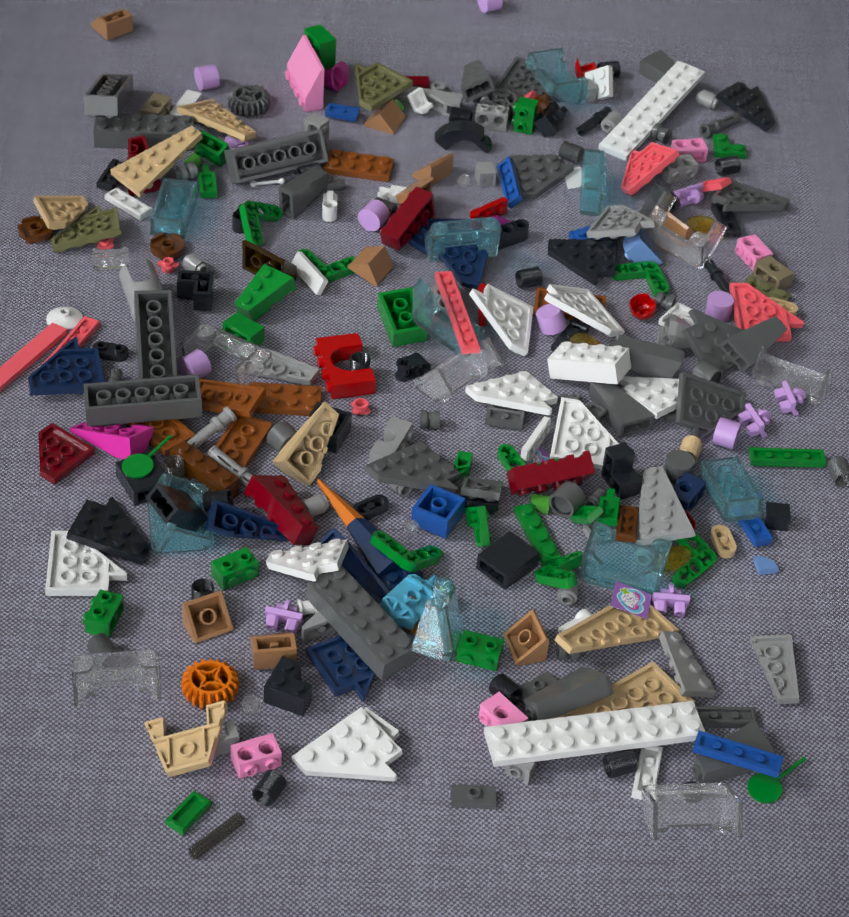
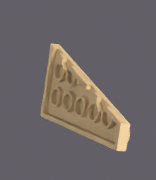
M214 99L177 107V113L194 116L195 122L203 123L206 127L217 129L218 132H224L230 137H236L241 142H249V140L256 138L257 132L248 125H243L242 120L237 121V117L226 108H221L220 103L215 104Z
M190 126L110 169L111 175L141 198L144 195L143 192L146 189H150L156 179H161L175 165V161L184 156L186 150L192 149L202 139V133L193 126Z
M651 604L647 619L609 605L557 634L555 641L569 654L659 639L662 631L679 632V629Z
M653 661L612 684L614 694L556 718L693 701L695 705V701L691 697L681 696L679 692L681 687Z

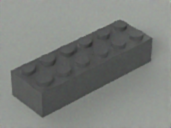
M101 74L84 95L85 115H89L92 118H97L99 115L106 116V118H116L133 95V75Z
M120 113L116 118H106V116L99 115V117L95 118L93 129L94 148L128 149V139L145 135L148 146L151 148L190 126L194 127V116Z
M312 129L224 150L231 183H241L295 170L298 166L318 162L320 164L328 162L322 129Z
M134 291L138 379L177 376L172 291Z
M198 375L83 384L87 426L202 417V399Z
M342 565L338 571L323 573L318 576L316 581L307 582L306 599L328 620V623L381 681L415 662L418 646Z

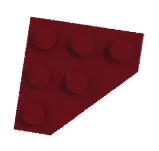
M53 423L38 433L40 476L54 485L95 454L94 447Z

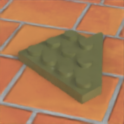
M378 62L368 68L358 63L355 64L359 105L369 111L375 110L413 86V80Z
M97 206L51 239L53 252H64L72 247L79 248L91 242L98 243L103 239H113L121 235L117 207L101 211L100 206Z

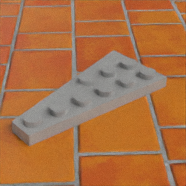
M663 466L644 469L636 533L637 546L696 536Z

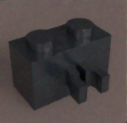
M553 101L537 116L534 125L544 138L549 135L553 136L559 131L558 128L562 125L563 119L566 116L565 113L568 110L565 106L560 108L557 102Z

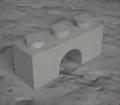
M392 416L384 428V442L377 440L370 450L369 463L406 448L408 442H411L414 437V431H412L413 423Z

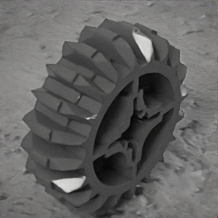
M252 84L239 85V87L231 89L228 95L229 108L236 115L240 114V116L244 115L246 117L259 116L270 108V93L262 86L258 87V85Z
M499 87L495 88V91L481 96L480 104L509 107V120V118H513V115H515L513 107L514 103L518 102L520 95L511 89Z

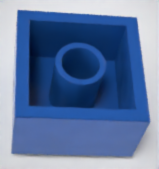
M430 484L412 507L411 525L446 539L464 515L466 498Z

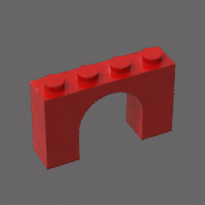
M358 333L316 338L313 354L314 357L317 356V366L321 368L322 380L326 381V392L330 393L332 400L375 394L376 379L372 368L348 371L334 365L339 361L350 360L351 355L355 352H362L363 344Z

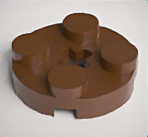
M546 93L542 96L538 94L535 97V100H539L538 115L549 106V100H552Z
M40 216L26 217L18 225V234L27 244L52 239L53 229H48L44 220L40 219Z
M166 233L157 234L151 239L150 252L154 256L161 258V260L167 257L177 258L185 253L184 239L175 233H172V236L166 235Z

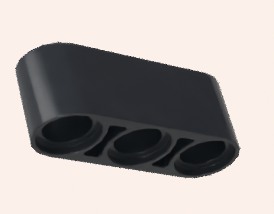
M518 219L487 230V232L493 233L489 251H498L526 241L528 239L529 222L524 219Z

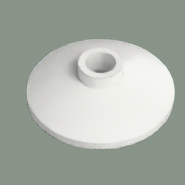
M63 306L51 310L46 320L48 325L53 322L70 331L80 322L83 315L76 308Z

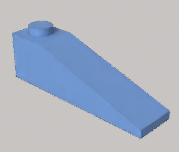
M641 228L634 237H624V255L629 261L633 260L634 263L653 261L658 265L663 263L658 251H653L654 244L648 238L645 228Z

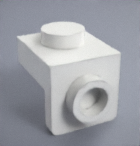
M419 87L407 95L414 112L425 114L433 107V104L428 102L423 88Z

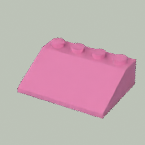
M303 35L287 63L285 78L289 81L290 88L294 90V95L298 98L299 105L303 107L305 112L323 109L324 67L307 36Z

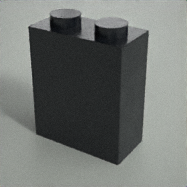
M151 451L142 454L148 455ZM155 455L151 457L154 465L152 472L142 478H131L123 473L122 463L125 459L115 462L116 477L134 506L148 502L145 497L157 483L171 487V480Z
M157 483L145 497L168 525L196 532L208 518L185 491Z
M510 531L478 554L476 569L506 590L538 566L540 552Z

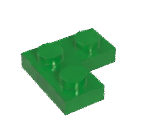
M722 133L712 135L714 157L724 158L736 155L739 159L746 160L745 145L730 144L729 136Z
M466 507L467 527H474L476 547L490 546L492 537L491 531L488 529L489 513L486 507Z

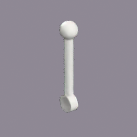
M280 178L279 180L262 182L251 181V187L275 183L284 184L285 179Z

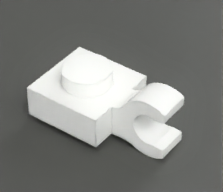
M391 185L390 189L379 187L377 197L382 199L389 198V201L392 203H398L395 195L407 187Z

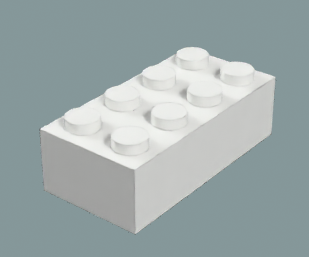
M563 342L547 359L551 379L618 384L631 369L629 348L622 346L612 347L603 344L588 345L587 343L574 344Z

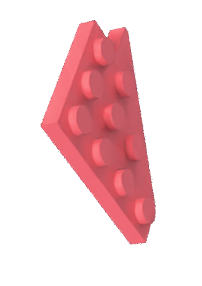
M651 142L640 152L633 150L620 187L623 193L631 196L638 193L641 187L651 182L654 176L660 174L666 166L672 164L680 154L676 149Z
M730 283L729 290L730 295L734 298L733 314L736 327L745 330L777 316L788 328L776 340L777 342H790L792 338L790 328H803L804 322L750 284Z

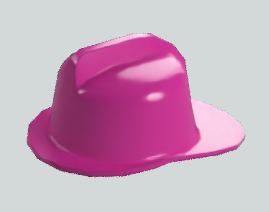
M340 61L335 66L325 70L324 84L327 88L338 92L348 83L349 68L345 62Z

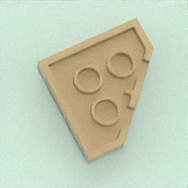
M34 196L33 200L48 229L53 230L65 229L88 209V203L84 196Z

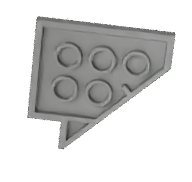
M623 204L608 205L586 233L587 238H594L596 240L603 237H610L612 239L619 236L634 237L641 228H654L655 222L653 219Z

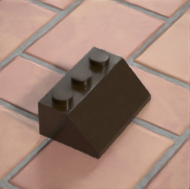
M245 239L242 241V269L256 275L263 264H266L293 277L294 281L296 280V265Z

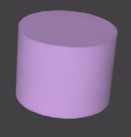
M477 0L478 6L483 13L500 10L503 5V0Z
M214 64L194 69L195 82L200 91L219 87V73Z
M371 200L359 212L358 220L363 228L374 232L389 219L390 212L383 202Z
M724 291L711 292L707 298L705 314L727 322L731 317L734 298Z
M553 304L544 305L537 310L536 317L543 334L555 335L567 327L563 310Z
M199 349L183 356L177 361L181 376L198 375L201 379L209 375L212 370L208 357Z
M720 417L712 444L734 450L742 423Z

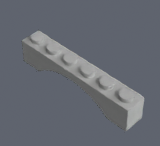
M412 86L394 98L400 103H410L407 95L419 87ZM423 88L428 102L433 104L431 109L443 116H449L453 106L462 109L463 94Z

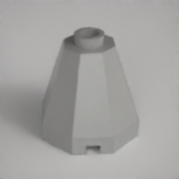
M668 313L662 319V322H665L664 326H660L658 329L656 344L682 351L692 350L682 333L683 330L692 325L678 316Z

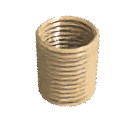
M690 435L683 438L679 450L687 451L693 455L696 464L703 444L698 437Z

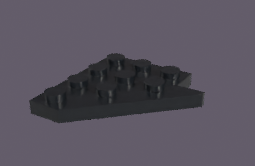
M738 81L719 92L716 96L717 100L765 132L773 128L775 121L757 86L750 89L745 83Z
M549 239L548 255L594 286H597L598 277H615L617 240Z
M110 497L106 506L87 499L66 537L68 540L140 565L144 564L150 552V546L114 497Z

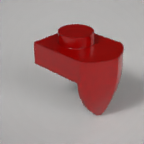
M576 60L575 74L577 78L583 79L586 72L597 69L595 62L580 66L579 60Z

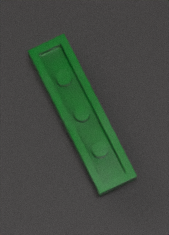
M749 447L748 450L750 466L825 468L826 466L823 449Z
M533 503L514 506L513 512L529 543L540 552L539 561L542 567L561 558Z

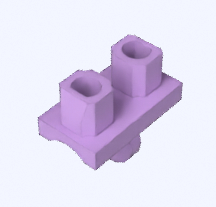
M698 183L675 190L674 194L680 199L679 207L692 203L698 204L701 200H704V184Z
M787 380L782 382V388L774 390L776 401L779 402L782 414L792 411L793 416L799 415L796 405L797 403H803V400L806 398V392L800 388H794L791 391Z
M750 403L746 404L745 411L738 414L739 422L742 425L749 422L752 423L745 426L750 437L758 434L762 438L767 436L764 428L765 425L770 423L771 413L769 410L758 409L756 413Z
M669 583L668 589L660 588V593L653 592L651 605L662 615H666L667 607H673L674 616L684 617L690 602V595H682L681 590L674 589V584Z
M286 599L284 604L277 603L276 608L266 606V628L275 631L278 628L279 622L285 623V632H292L296 635L299 627H302L304 624L303 614L297 613L298 607L291 606L290 599Z

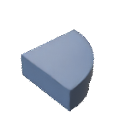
M754 556L753 562L758 575L778 573L779 568L772 560L762 556Z

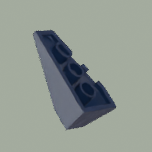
M215 499L206 514L208 518L205 520L204 529L227 537L286 541L287 539L278 530L279 525L270 521L267 517Z

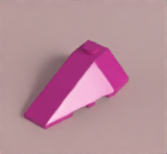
M80 423L71 427L70 432L116 458L126 459L133 454L145 453L153 435L154 427L133 424L131 428H122V424L105 427V425L87 426V423Z

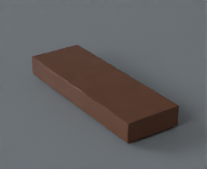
M620 505L615 541L635 543L639 507Z

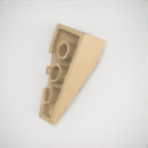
M323 402L285 444L273 460V463L286 475L310 486L321 471V463L324 454L327 453V444L330 436L333 434L339 414L327 402Z

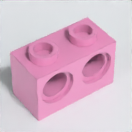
M703 138L672 140L671 148L676 149L680 155L691 154L697 163L706 162L708 147Z
M756 234L738 238L735 252L752 271L754 270L755 262L769 255L773 257L772 251Z
M273 733L231 745V761L241 779L281 767L282 752Z

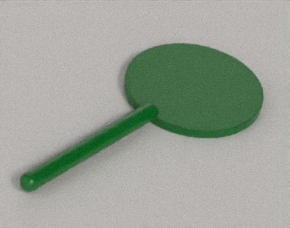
M170 434L148 455L133 454L128 456L122 463L123 473L131 478H142L149 475L154 467L151 457L173 436Z
M802 757L781 773L778 778L762 773L755 774L749 779L747 784L749 795L755 801L764 804L777 801L783 791L779 780L806 761V757Z

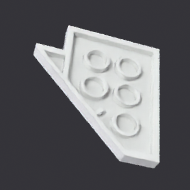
M489 284L484 288V293L473 288L469 295L506 346L513 352L525 357L529 349L533 306Z
M549 284L547 288L549 293L545 296V301L610 337H618V335L624 334L623 328L589 289Z
M527 371L505 375L504 377L484 382H476L467 385L465 390L472 399L478 402L544 415H551L552 408L549 405L557 404L558 397Z
M624 376L619 384L624 386L621 389L655 415V419L677 409L679 379Z
M561 397L550 459H561L571 454H574L575 458L583 454L582 452L590 450L594 468L602 469L605 448L619 443L580 400Z
M51 531L45 587L46 596H97L100 589L109 591L110 581H127V573L98 550L66 539L68 531Z
M333 539L325 544L317 542L309 547L302 548L301 546H296L287 551L275 550L269 554L266 564L270 570L309 581H316L319 574L340 569L349 545L347 539Z
M360 707L294 754L292 761L306 776L395 782L397 775L388 765L403 754L402 749Z

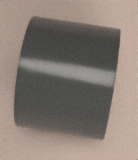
M703 359L695 366L691 374L720 383L723 377V370Z
M279 422L269 431L267 443L279 453L297 431L288 422Z
M684 450L669 452L666 457L664 471L670 483L675 485L676 480L679 477L682 478L686 472L693 474L695 459L693 455Z
M564 482L549 497L550 508L556 515L562 518H570L585 503L584 492L578 485L572 482Z

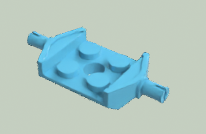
M416 574L408 575L382 599L380 607L397 625L412 630L415 624L434 605L437 606L439 604L440 593L433 587L439 582V578L436 575H432L430 579L424 580ZM409 596H414L417 600H413Z

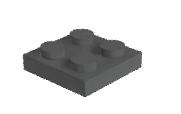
M465 476L460 495H464L468 499H476L478 497L484 498L488 502H495L500 499L503 481Z

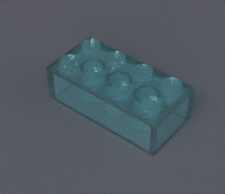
M584 149L580 188V214L599 216L601 210H604V196H606L607 157H604V150Z
M163 178L150 217V235L166 233V235L172 236V233H175L185 239L197 201V182Z
M738 456L701 461L700 479L707 482L705 490L724 523L762 518L763 496Z

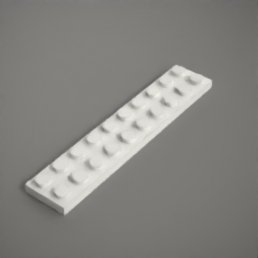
M677 61L599 144V150L627 161L631 152L637 150L650 136L652 127L656 123L661 124L705 76V71Z
M693 701L484 727V735L494 767L691 742L696 740L698 731L705 732Z

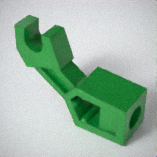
M458 452L454 461V468L460 472L459 479L470 475L473 453Z

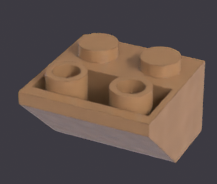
M123 8L98 17L91 23V27L106 40H110L133 31V15Z
M281 632L249 635L254 670L275 668L282 656L296 661L297 648L294 633Z

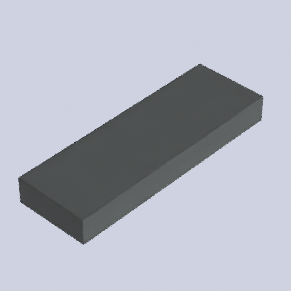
M695 706L704 728H742L752 721L757 722L755 707Z

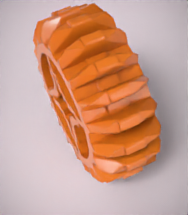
M211 657L208 661L201 659L200 663L194 661L193 665L188 666L182 675L181 687L183 696L186 697L187 702H192L193 707L199 705L201 710L206 705L224 700L228 705V702H233L234 696H237L239 680L237 671H235L233 666H229L227 661L221 663L219 658L216 661H213Z

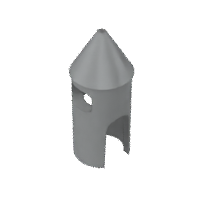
M147 259L145 260L150 279L134 282L126 264L123 265L119 273V279L134 322V291L163 290L155 266Z

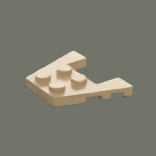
M225 700L206 705L207 725L167 735L166 720L163 717L145 722V727L169 777L212 765L228 709Z

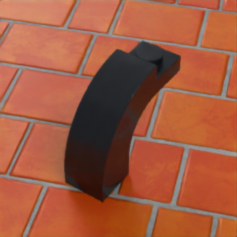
M456 120L444 124L435 131L434 142L445 150L459 141H470L486 153L492 150L491 138L488 135H484L485 127L476 122Z

